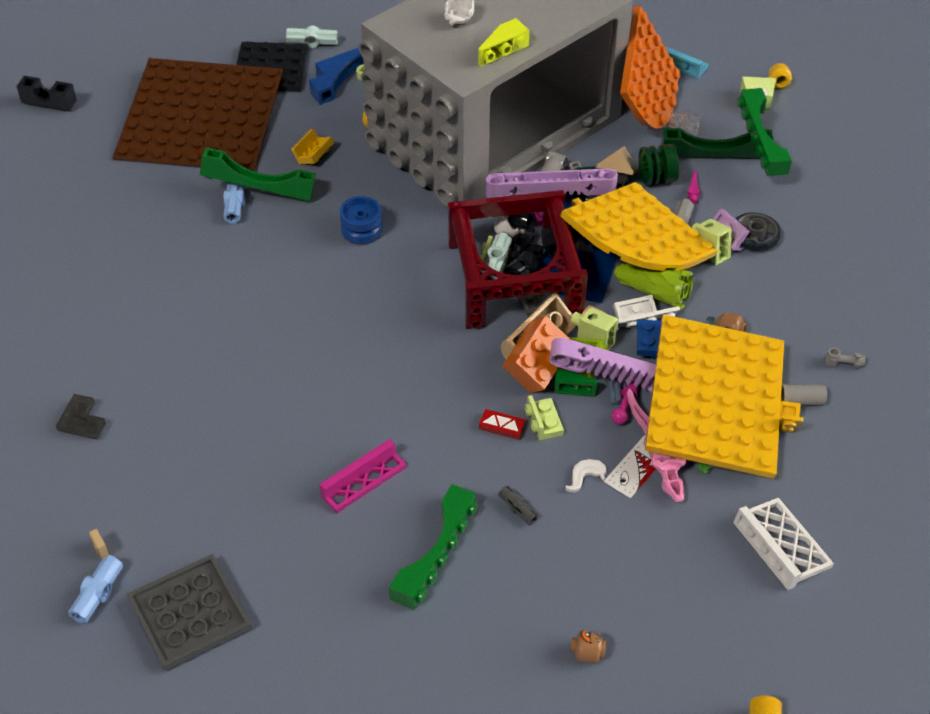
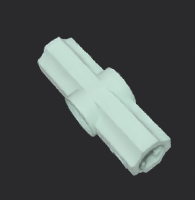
M309 26L307 29L287 28L286 41L287 43L308 44L309 48H315L318 45H337L338 31L320 30L316 26Z
M501 232L495 236L492 246L488 249L485 264L498 272L504 269L505 259L512 243V238L507 233ZM490 276L486 280H494L497 278L495 276Z

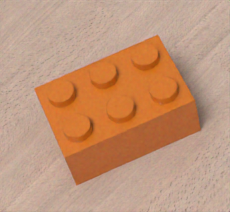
M546 316L534 319L530 322L502 367L530 393L545 390L558 369L549 361L551 342L559 337L569 338Z

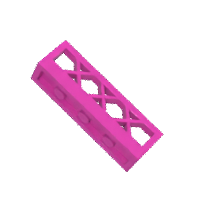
M391 439L385 441L319 484L322 499L336 514L407 468L406 463L396 454L395 443ZM392 459L398 464L394 468H385V464ZM372 472L381 473L380 477L376 480L367 479L368 475ZM363 484L361 490L350 491L352 485ZM337 495L345 496V500L338 505L332 500Z

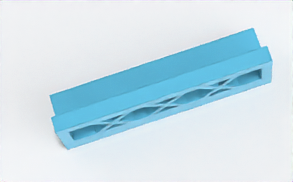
M666 47L669 56L673 58L674 64L680 72L699 79L708 69L709 64Z

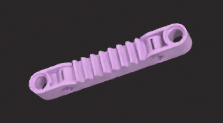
M613 169L494 173L486 177L485 195L487 198L558 190H564L565 194L569 191L570 195L574 191L578 195L581 192L586 196L603 195L616 190L618 173Z
M559 337L552 340L549 361L552 365L579 373L586 370L589 374L591 371H594L595 376L602 373L603 378L609 375L612 381L616 377L619 383L622 380H625L627 385L633 382L636 388L641 384L643 390L647 388L652 393L656 364L567 338Z

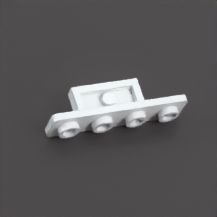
M652 295L613 304L616 318H618L617 331L620 327L626 326L627 329L636 327L637 319L657 320L662 318L663 314L676 317L675 315L680 311L679 306L657 311Z

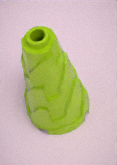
M629 263L617 265L614 271V276L617 277L619 283L632 287L643 294L652 295L654 299L673 307L679 306L680 310L685 307V304H681L682 301H688L692 291L694 278L690 277L693 274L691 271L674 270L672 268L658 271Z

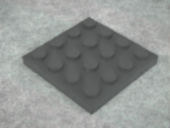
M213 554L126 594L164 671L252 629L249 618Z

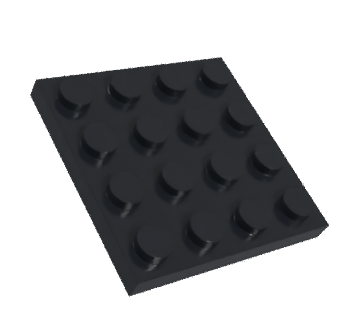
M241 42L236 65L283 69L278 91L301 92L309 47L308 44Z

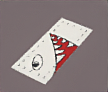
M645 435L603 481L629 498L636 493L656 469L652 465L649 451L644 450Z

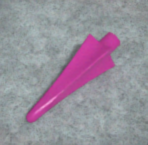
M693 171L691 184L687 191V199L694 205L699 203L698 196L701 194L697 181V171Z

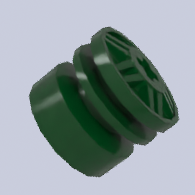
M673 143L659 145L658 150H656L655 146L640 148L638 167L644 185L658 184L660 179L663 183L677 182L679 178V158Z

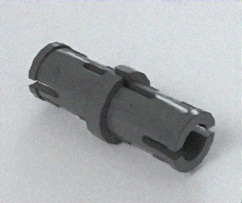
M508 485L500 490L498 496L511 507L510 510L514 514L517 513L528 526L536 522L539 515L526 504V500L523 497L520 498Z

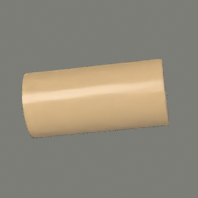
M556 292L552 293L501 343V352L505 360L530 322L534 319L546 316L566 336L576 327V325L570 322L572 313Z

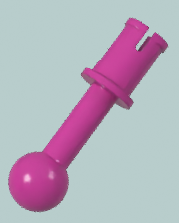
M630 382L629 385L622 389L621 395L623 399L619 408L614 409L611 413V419L615 424L622 425L627 421L628 414L626 411L629 407L627 391L631 389L635 399H637V391L641 384L636 388L634 383Z

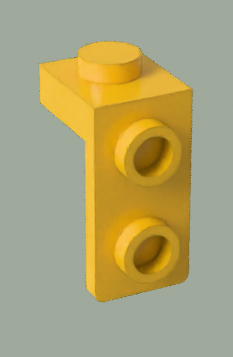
M781 401L779 428H781V431L793 432L799 428L803 422V417H799L800 403Z

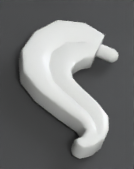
M588 459L578 462L572 471V485H566L565 490L571 493L579 491L583 478L587 475L600 476L601 480H605L606 466L600 460Z

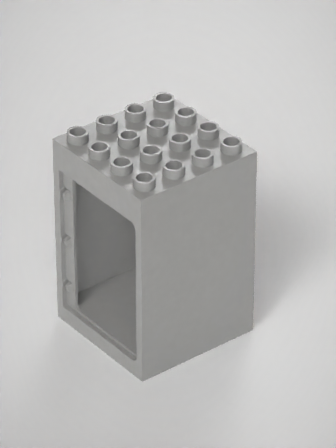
M405 0L361 23L362 42L359 43V51L364 60V72L361 74V81L366 90V102L363 103V110L368 121V130L365 131L366 141L372 149H380L388 155L391 163L396 168L403 167L411 173L419 186H427L434 191L440 202L445 206H448V202L487 198L485 193L486 177L494 173L533 172L544 165L549 151L562 154L621 117L622 96L620 90L629 41L633 0H474V14L471 19L466 21V23L450 25L449 20H446L444 16V7L447 0ZM517 18L530 30L528 47L481 67L478 65V48L500 24Z

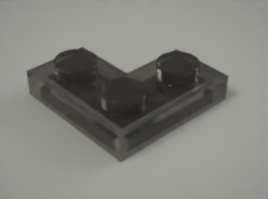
M74 394L59 419L56 428L60 432L97 440L106 422L104 418L89 415L95 404L94 398Z

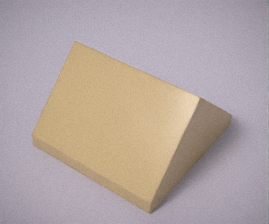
M625 146L597 164V168L613 169L616 172L630 175L638 171L637 164Z

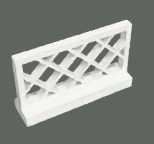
M779 498L750 509L745 506L738 510L733 523L787 590L794 588L797 582L833 567L834 563ZM776 506L781 515L770 512V508ZM757 514L765 517L764 522L759 521L754 515ZM768 518L779 521L780 527L768 524ZM784 523L792 525L795 532L784 529ZM767 530L778 533V539L773 538ZM782 535L794 538L793 543L781 540ZM797 541L806 542L809 548L797 545ZM781 547L792 550V556L785 554ZM796 551L808 555L807 560L795 557ZM812 556L819 558L824 564L820 565L811 562ZM795 564L806 567V571L801 573Z

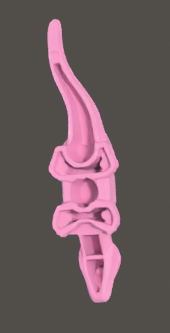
M629 389L627 391L628 402L635 419L645 433L643 444L645 447L649 416L640 408L633 391ZM649 451L652 465L663 478V491L668 496H671L675 502H682L684 500V486L681 478L678 476V470L681 466L685 465L686 459Z

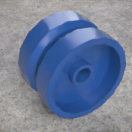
M356 196L342 203L340 207L341 232L346 240L355 244H368L380 237L382 233L381 206L376 200L371 197Z

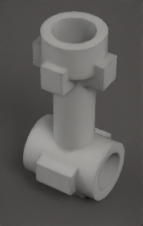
M832 347L825 353L824 361L829 367H836L837 363L841 362L853 364V367L860 368L865 365V355L855 353L854 356L843 355L838 348Z

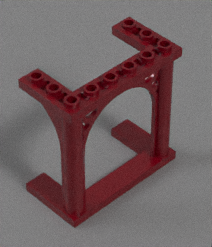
M564 190L448 202L449 249L458 248L465 278L466 329L486 327V300L564 291V304L572 315L575 312L583 313L588 273L586 269L581 268L569 223L560 217L565 209ZM543 212L542 230L551 227L556 243V254L546 267L530 274L510 275L498 272L483 262L477 251L471 219ZM557 269L561 272L551 273L550 270ZM490 276H495L497 278L494 280H486Z

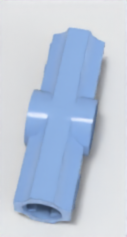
M227 183V190L224 191V221L229 222V224H236L241 219V210L245 205L244 187L239 184Z
M111 555L103 558L93 575H88L83 580L80 594L68 611L70 617L82 624L88 622L99 603H104L110 596L112 583L123 568L122 562Z

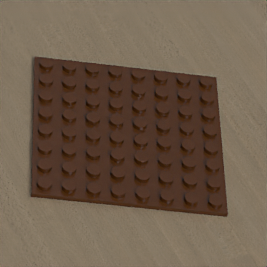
M149 58L113 154V160L201 168L202 156L206 147L225 151L239 165L255 172L283 69Z

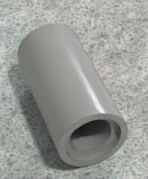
M782 385L781 401L800 403L801 405H825L827 401L826 385Z

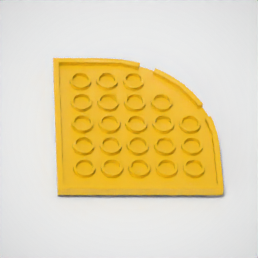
M636 182L564 209L560 217L602 251L608 254L613 252L621 256V261L646 269L665 271L666 268H673L674 270H683L716 256L718 252L710 241L703 238L697 230L692 229L682 218L676 216L667 206H664L655 196L649 194Z

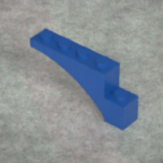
M359 47L315 63L316 78L310 79L309 85L310 94L319 105L335 100V93L341 84L356 71L358 66L364 65Z

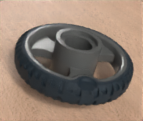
M750 212L741 214L736 218L740 224L750 231L740 245L743 248L765 251L773 248L779 242L781 229L772 217L763 213ZM766 234L773 235L770 240L764 241Z

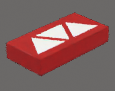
M485 409L479 423V429L519 440L525 427L526 419Z

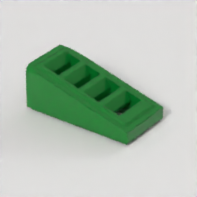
M557 369L554 393L596 397L598 380Z

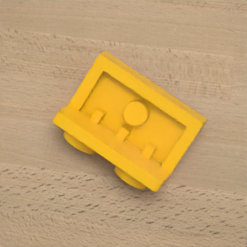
M310 129L291 150L299 164L313 165L319 161V158L324 153L329 151L334 141L332 137H318L315 129Z

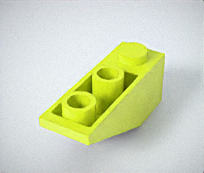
M517 18L500 24L478 48V65L481 67L528 47L530 30Z

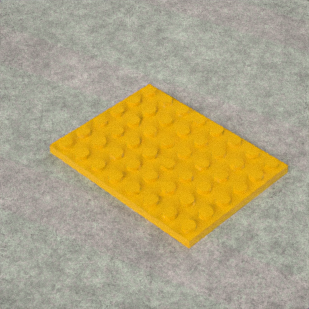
M663 314L644 450L774 479L777 474L784 340Z

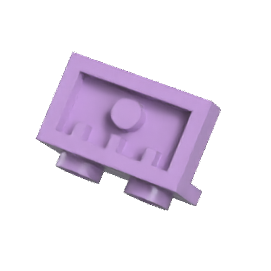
M720 209L713 220L732 228L731 251H742L744 248L740 245L750 231L727 211Z

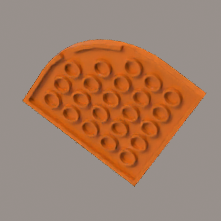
M639 5L633 8L620 94L642 126H648V129L652 130L659 129L668 123L674 106H676L678 78H680V71L676 68L673 58L669 56L666 46L662 44L661 37L657 35L654 25L650 23L647 13Z

